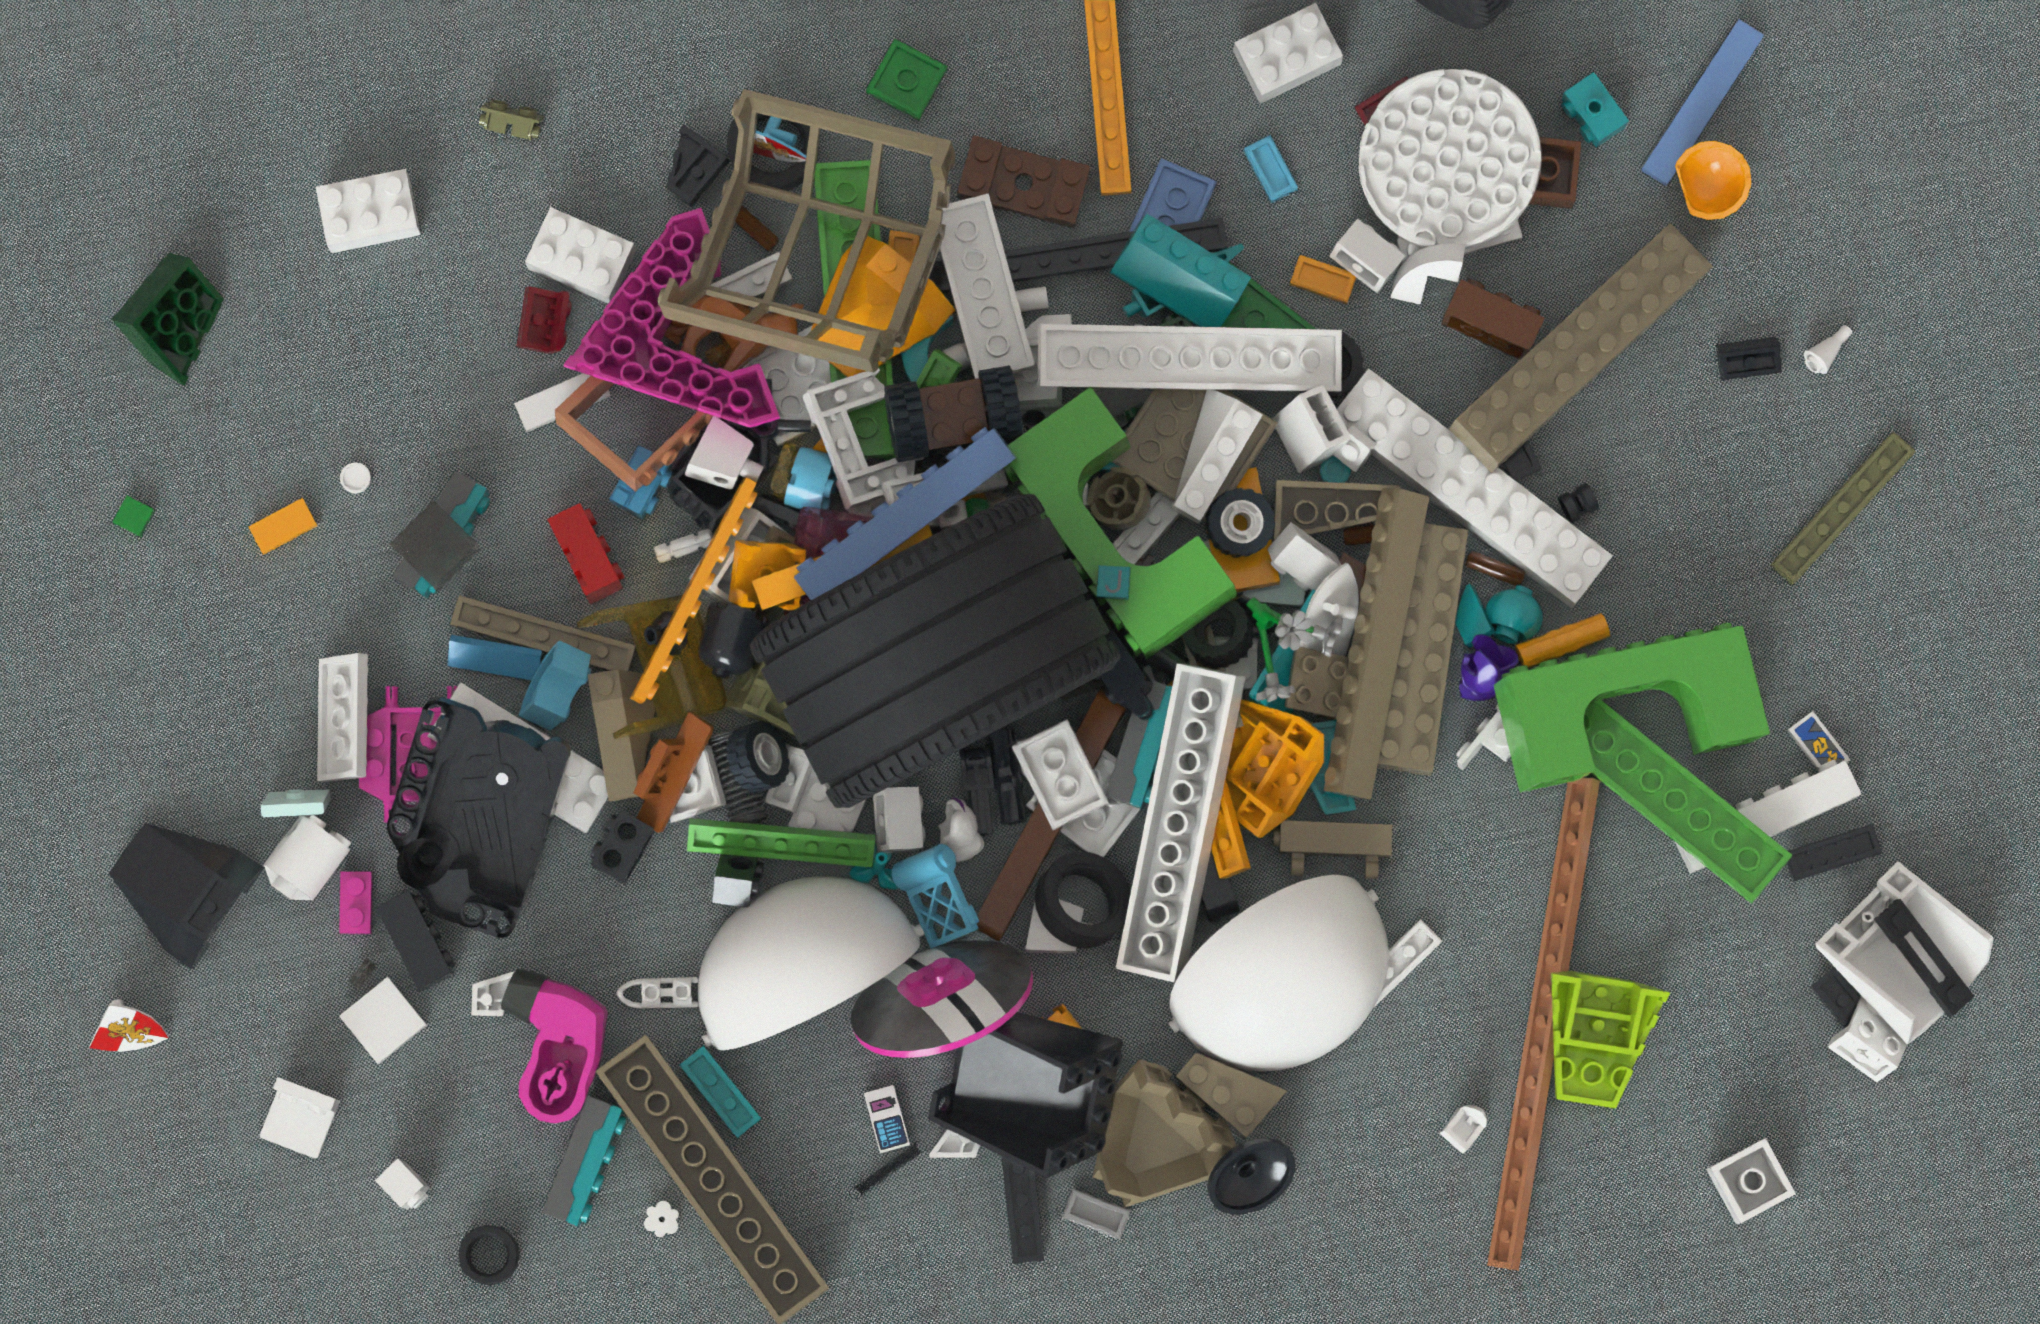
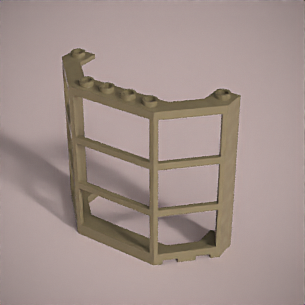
M743 89L740 99H736L732 107V116L738 127L734 170L730 180H726L722 189L723 199L720 206L716 207L713 211L712 227L709 234L706 233L703 237L700 258L695 260L692 265L691 278L680 288L676 279L669 278L666 288L663 287L659 293L658 305L666 319L874 373L878 370V361L886 362L893 355V347L900 348L904 345L942 244L946 225L941 224L943 216L942 207H949L952 184H948L947 180L950 169L954 167L956 157L952 141ZM758 113L810 126L802 195L750 182ZM821 129L873 142L864 210L812 197ZM884 145L932 156L930 168L934 177L929 219L926 226L875 213ZM746 192L799 205L763 299L710 286ZM809 208L861 221L826 315L773 302ZM872 224L922 236L891 321L885 331L836 318ZM708 295L755 308L742 320L692 308V306L703 296ZM770 311L818 325L803 337L754 323ZM830 328L865 336L860 351L818 341V339Z

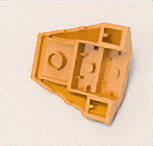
M867 236L836 318L885 331L889 326L912 264L886 243ZM852 245L846 250L839 261L818 314L826 315ZM929 278L905 343L900 348L893 347L894 352L890 358L909 350L911 346L936 334L955 312L954 307ZM814 323L813 326H812L811 331H812L818 324ZM830 328L818 341L860 351L865 336ZM828 361L846 377L865 372V370ZM878 361L879 366H881V365H883L884 363H886V362Z
M1241 699L1239 711L1244 726L1235 729L1226 781L1238 822L1255 836L1262 838L1294 813L1324 764V734L1303 717Z

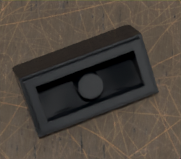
M1776 337L1716 344L1721 380L1782 373L1780 343Z

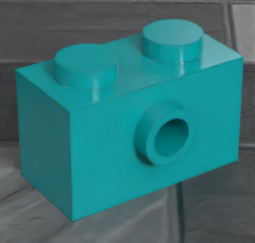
M1594 72L1566 90L1561 98L1563 101L1561 106L1570 119L1573 117L1581 126L1579 132L1587 143L1592 142L1596 148L1625 129L1629 122Z

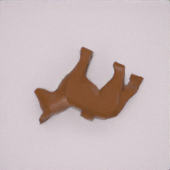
M708 295L703 296L692 306V308L742 320L752 311L747 305ZM795 303L791 307L802 309L804 304ZM769 312L754 323L799 335L798 322L793 317ZM672 320L671 326L667 329L664 336L678 345L682 340V336L687 331L681 351L696 357V347L700 340L714 331ZM721 333L733 349L722 369L729 372L742 369L752 359L764 353L769 345Z

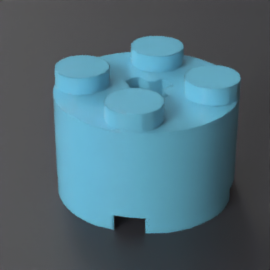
M800 447L792 467V477L787 485L784 504L814 514L827 516L831 504V499L829 498L831 493L835 494L837 489L835 484L837 477L828 453Z

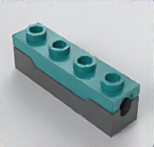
M455 471L394 572L393 577L395 580L426 598L430 596L431 592L436 594L444 581V578L441 577L447 566L451 568L459 556L460 552L457 551L460 543L462 540L467 541L475 529V525L472 523L478 513L483 515L490 504L491 499L488 498L490 495L488 489Z
M1153 680L1152 689L1146 696L1151 701V705L1154 706V717L1144 721L1131 713L1105 795L1107 799L1132 805L1139 809H1143L1144 803L1149 804L1152 785L1150 784L1156 770L1172 686H1167Z
M587 1096L542 1213L580 1227L581 1222L587 1223L593 1209V1205L589 1204L593 1192L599 1193L605 1176L600 1175L604 1163L610 1164L616 1147L612 1146V1142L616 1134H622L627 1121V1117L623 1116L624 1111L622 1108Z

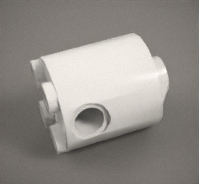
M300 815L264 863L271 886L291 900H314L350 851L348 847L351 842L338 832L333 830L329 833L326 832L324 828L327 824L315 815Z

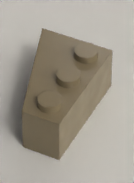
M1198 1053L1194 1054L1175 1077L1179 1083L1192 1091L1209 1109L1244 1139L1251 1134L1287 1092L1285 1089Z

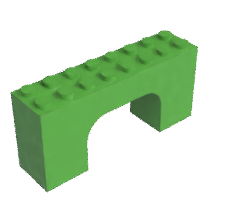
M1089 387L1008 445L1017 458L1005 466L1003 470L1012 483L1017 480L1020 482L1021 485L1017 488L1021 495L1035 494L1045 509L1041 517L1042 519L1050 518L1067 550L1064 553L1065 557L1071 554L1074 558L1072 561L1083 582L1087 579L1091 581L1092 584L1088 586L1100 606L1108 605L1110 609L1106 612L1118 631L1123 628L1128 634L1124 637L1136 656L1142 653L1146 660L1238 596L1234 584L1199 535L1161 562L1151 566H1138L1126 561L1118 553L1083 504V492L1088 480L1100 469L1131 448L1126 434L1092 387ZM1099 565L1131 568L1129 600L1097 598Z
M1731 623L1714 626L1713 630L1704 633L1703 629L1688 631L1684 633L1685 636L1675 639L1674 635H1667L1655 639L1656 642L1645 645V641L1626 645L1627 648L1620 649L1618 652H1616L1615 647H1610L1597 651L1598 654L1589 656V658H1587L1586 653L1570 656L1568 660L1560 662V664H1558L1557 659L1541 662L1539 666L1531 668V670L1528 669V665L1512 668L1509 673L1501 675L1502 679L1493 686L1520 793L1577 781L1595 771L1584 727L1586 708L1593 701L1645 690H1660L1670 694L1679 703L1683 711L1693 755L1749 744L1770 734L1743 625L1732 627Z

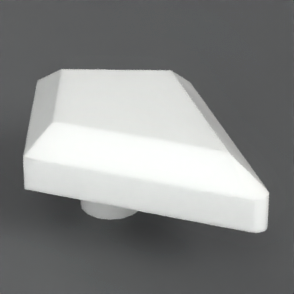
M515 971L472 984V1016L504 1015L505 1011L501 1009V1003L508 983Z
M947 1129L930 1152L929 1157L976 1158L980 1145Z

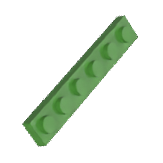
M689 819L687 851L862 867H872L875 834Z

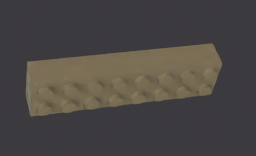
M1424 523L1377 768L1431 776L1433 773L1468 530Z

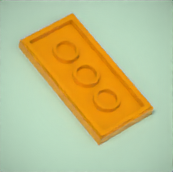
M1257 467L1249 468L1236 488L1254 490L1253 492L1262 494ZM1235 515L1233 525L1237 530L1245 531L1247 520L1242 515ZM1272 539L1257 553L1238 558L1221 553L1222 551L1216 549L1212 541L1209 540L1211 554L1234 584L1236 592L1280 585L1278 571L1271 565L1272 559L1267 550L1272 544Z

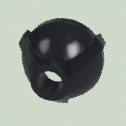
M673 610L660 613L653 623L645 629L644 637L649 645L655 644L657 646L674 613ZM688 630L681 644H674L669 653L670 655L676 656L681 654V651L687 644Z

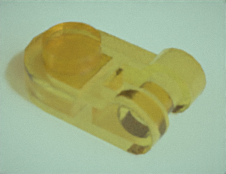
M786 441L782 447L771 481L773 495L781 499L785 498L789 483L788 477L798 453L797 445Z

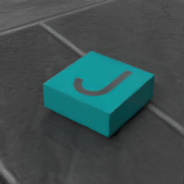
M1099 565L1097 598L1129 600L1131 568Z

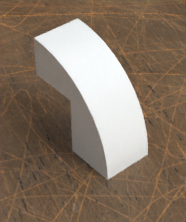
M1438 244L1421 249L1411 255L1401 265L1395 276L1391 298L1421 304L1427 276L1458 282L1466 245Z

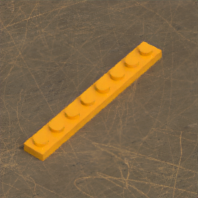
M1084 0L1101 196L1131 194L1115 0Z
M746 477L741 481L630 699L642 704L646 698L652 700L659 687V683L655 681L660 671L665 673L674 656L669 654L674 644L680 645L688 629L683 626L688 616L694 618L702 603L698 600L702 589L708 591L716 574L712 573L716 562L722 563L730 547L725 545L731 534L733 536L737 535L744 521L739 518L744 507L750 509L758 494L753 491L757 484L753 480Z

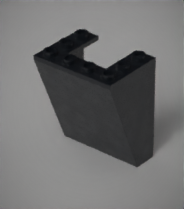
M1016 1012L1008 1021L993 1032L958 1048L952 1083L933 1091L928 1120L1045 1178H1049L1102 1152L1106 1143V1126L1111 1116L1112 1095L1117 1086L1115 1081L1117 1070L1122 1060L1121 1049L1123 1040ZM945 1096L944 1104H943L942 1107L939 1109V1104H940L941 1100L943 1099V1097Z

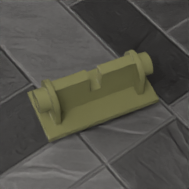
M490 100V103L486 102L480 107V110L486 111V114L481 113L479 125L484 126V130L505 134L509 123L513 124L511 136L528 140L539 138L541 127L536 126V123L539 124L545 116L537 114L536 109L524 106L519 107V110L508 107V103L500 100Z

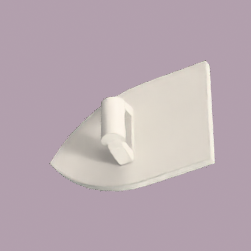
M1348 563L1335 569L1323 580L1313 594L1305 614V618L1312 620L1313 627L1318 625L1326 629L1331 625L1332 621H1336V618L1343 619L1342 630L1338 636H1335L1336 639L1332 647V654L1341 656L1346 655L1359 606L1357 582ZM1312 637L1308 643L1300 640V647L1317 651L1322 650L1323 644L1320 639Z

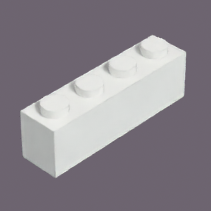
M1206 390L1172 506L1173 510L1199 524L1261 419V413L1216 390Z

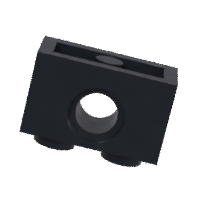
M720 854L714 879L712 903L749 907L752 896L758 897L760 881H762L764 863L759 862V857Z

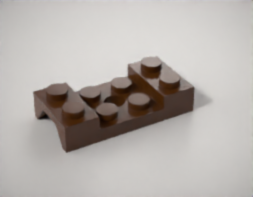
M973 135L958 187L957 198L965 200L989 193L990 201L994 208L1075 229L1091 166L1063 158L1060 161L1002 146L1001 142ZM1020 176H1028L1032 180L1033 185L1029 190L1021 191L1015 185L1016 179Z

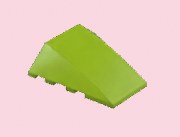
M1576 971L1552 972L1555 1098L1616 1108L1631 1078L1632 1068L1638 1056H1641L1646 1046L1644 1044L1651 1028L1655 1027L1659 1018L1658 1013L1663 1002L1666 1003L1670 992L1632 980Z

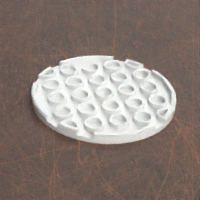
M1467 69L1428 71L1398 85L1378 104L1377 109L1365 126L1359 146L1358 168L1360 182L1371 208L1392 232L1413 244L1425 248L1448 243L1466 245V248H1471L1500 235L1527 208L1535 193L1541 172L1542 154L1540 138L1532 116L1524 103L1513 91L1486 74Z

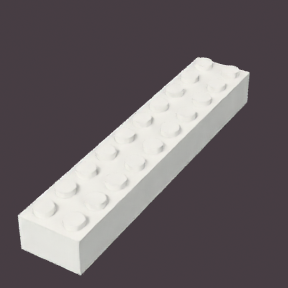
M1368 369L1337 408L1347 430L1353 425L1376 443L1371 451L1373 457L1420 493L1430 496L1429 500L1519 569L1524 570L1528 576L1571 609L1613 557L1612 554L1501 469L1497 468L1491 473L1449 429L1372 370Z
M1177 664L1116 969L1176 982L1179 974L1189 961L1246 676L1189 664Z

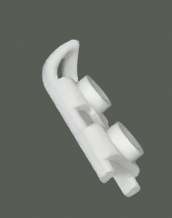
M698 977L635 979L620 986L617 990V996L627 1006L639 1009L698 1007V1001H692L691 983H698ZM660 984H673V987L660 988ZM642 985V1003L628 1000L623 996V991L632 986ZM661 997H673V1002H661Z

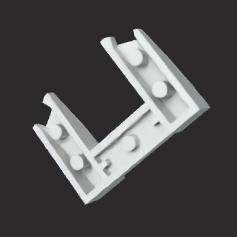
M879 368L874 373L865 371L808 390L802 396L813 425L817 424L837 477L835 484L845 510L885 497L882 489L883 482L914 475L915 460L897 462L896 458L868 467L848 415L851 411L885 399V387L875 377L880 371Z

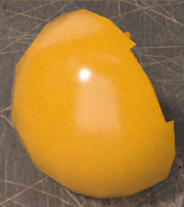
M1717 141L1699 142L1688 148L1675 165L1689 213L1693 216L1706 220L1725 218L1736 212L1748 197L1752 184L1750 167L1744 156L1731 145Z

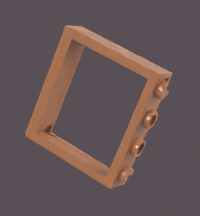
M590 376L555 409L556 424L635 492L643 485L648 486L655 479L657 471L661 467L670 465L678 456V451L685 445H691L698 438L699 431L706 425H709L713 415L698 411L637 470H633L576 421L615 384Z

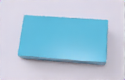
M1271 135L1243 148V152L1270 203L1298 190V186Z

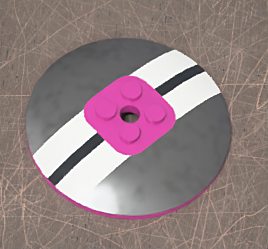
M983 940L962 941L934 947L912 955L888 975L864 989L852 1009V1029L861 1045L874 1053L884 1056L909 1058L947 1052L986 1036L1008 1021L1022 1007L1031 992L1033 985L1032 969L1022 952L1000 942Z

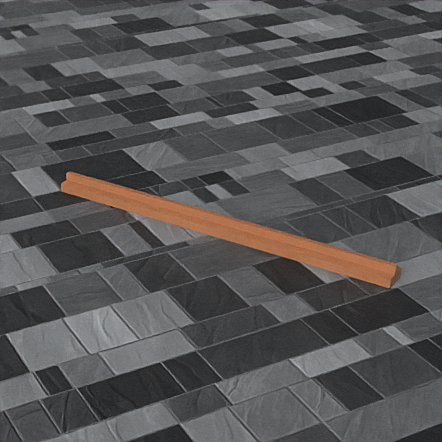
M1581 778L1580 780L1567 783L1487 1266L1519 1271L1554 1061L1551 973L1569 971L1600 780L1594 778Z

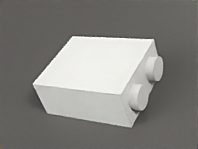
M1324 384L1299 394L1272 418L1278 423L1275 429L1298 473L1322 464L1323 461L1329 459L1352 439Z

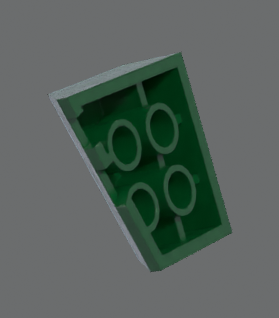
M168 253L111 320L148 362L180 385L185 386L189 377L186 373L192 360H197L200 350H198L204 334L210 331L224 298L189 257Z

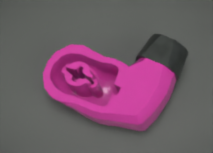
M517 968L504 993L501 1009L529 1025L533 1023L539 1030L533 1044L531 1059L519 1081V1098L527 1112L540 1121L555 1124L571 1120L582 1109L591 1084L597 1074L595 1071L599 1069L602 1062L608 1015L607 1009L593 996L570 984L551 980L547 975Z

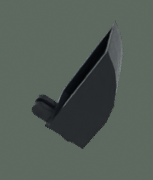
M736 430L753 442L754 446L748 459L757 463L758 440L753 438L748 431ZM771 452L769 457V471L761 472L760 477L756 482L757 484L755 488L762 482V480L766 477V475L771 471V469L779 460ZM688 462L671 479L667 492L670 493L671 500L677 506L683 507L700 527H706L713 532L719 526L744 477L739 476L733 489L723 488L686 476L685 472L689 464Z

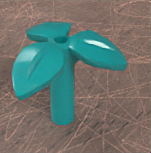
M875 843L872 867L853 866L849 872V876L855 881L869 883L874 875H878L880 887L889 890L899 889L893 881L892 869L885 868V865L892 858V853H877V843Z

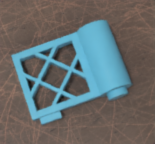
M938 844L895 863L892 868L893 881L900 890L906 891L931 949L979 929L976 924L979 922L972 905H968L954 873L956 856L952 849L945 844ZM944 882H947L952 893L951 899L941 895ZM922 892L932 898L929 908L923 905L919 893ZM938 903L948 907L946 918L936 913ZM955 912L961 915L966 928H961L953 923ZM934 921L944 926L942 937L939 939L933 928Z

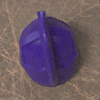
M1478 634L1472 640L1473 647L1475 648L1474 653H1465L1461 662L1462 680L1459 681V690L1461 692L1460 697L1466 700L1486 701L1496 697L1493 685L1502 679L1501 675L1509 673L1512 668H1516L1518 655L1508 646L1497 645L1491 637Z

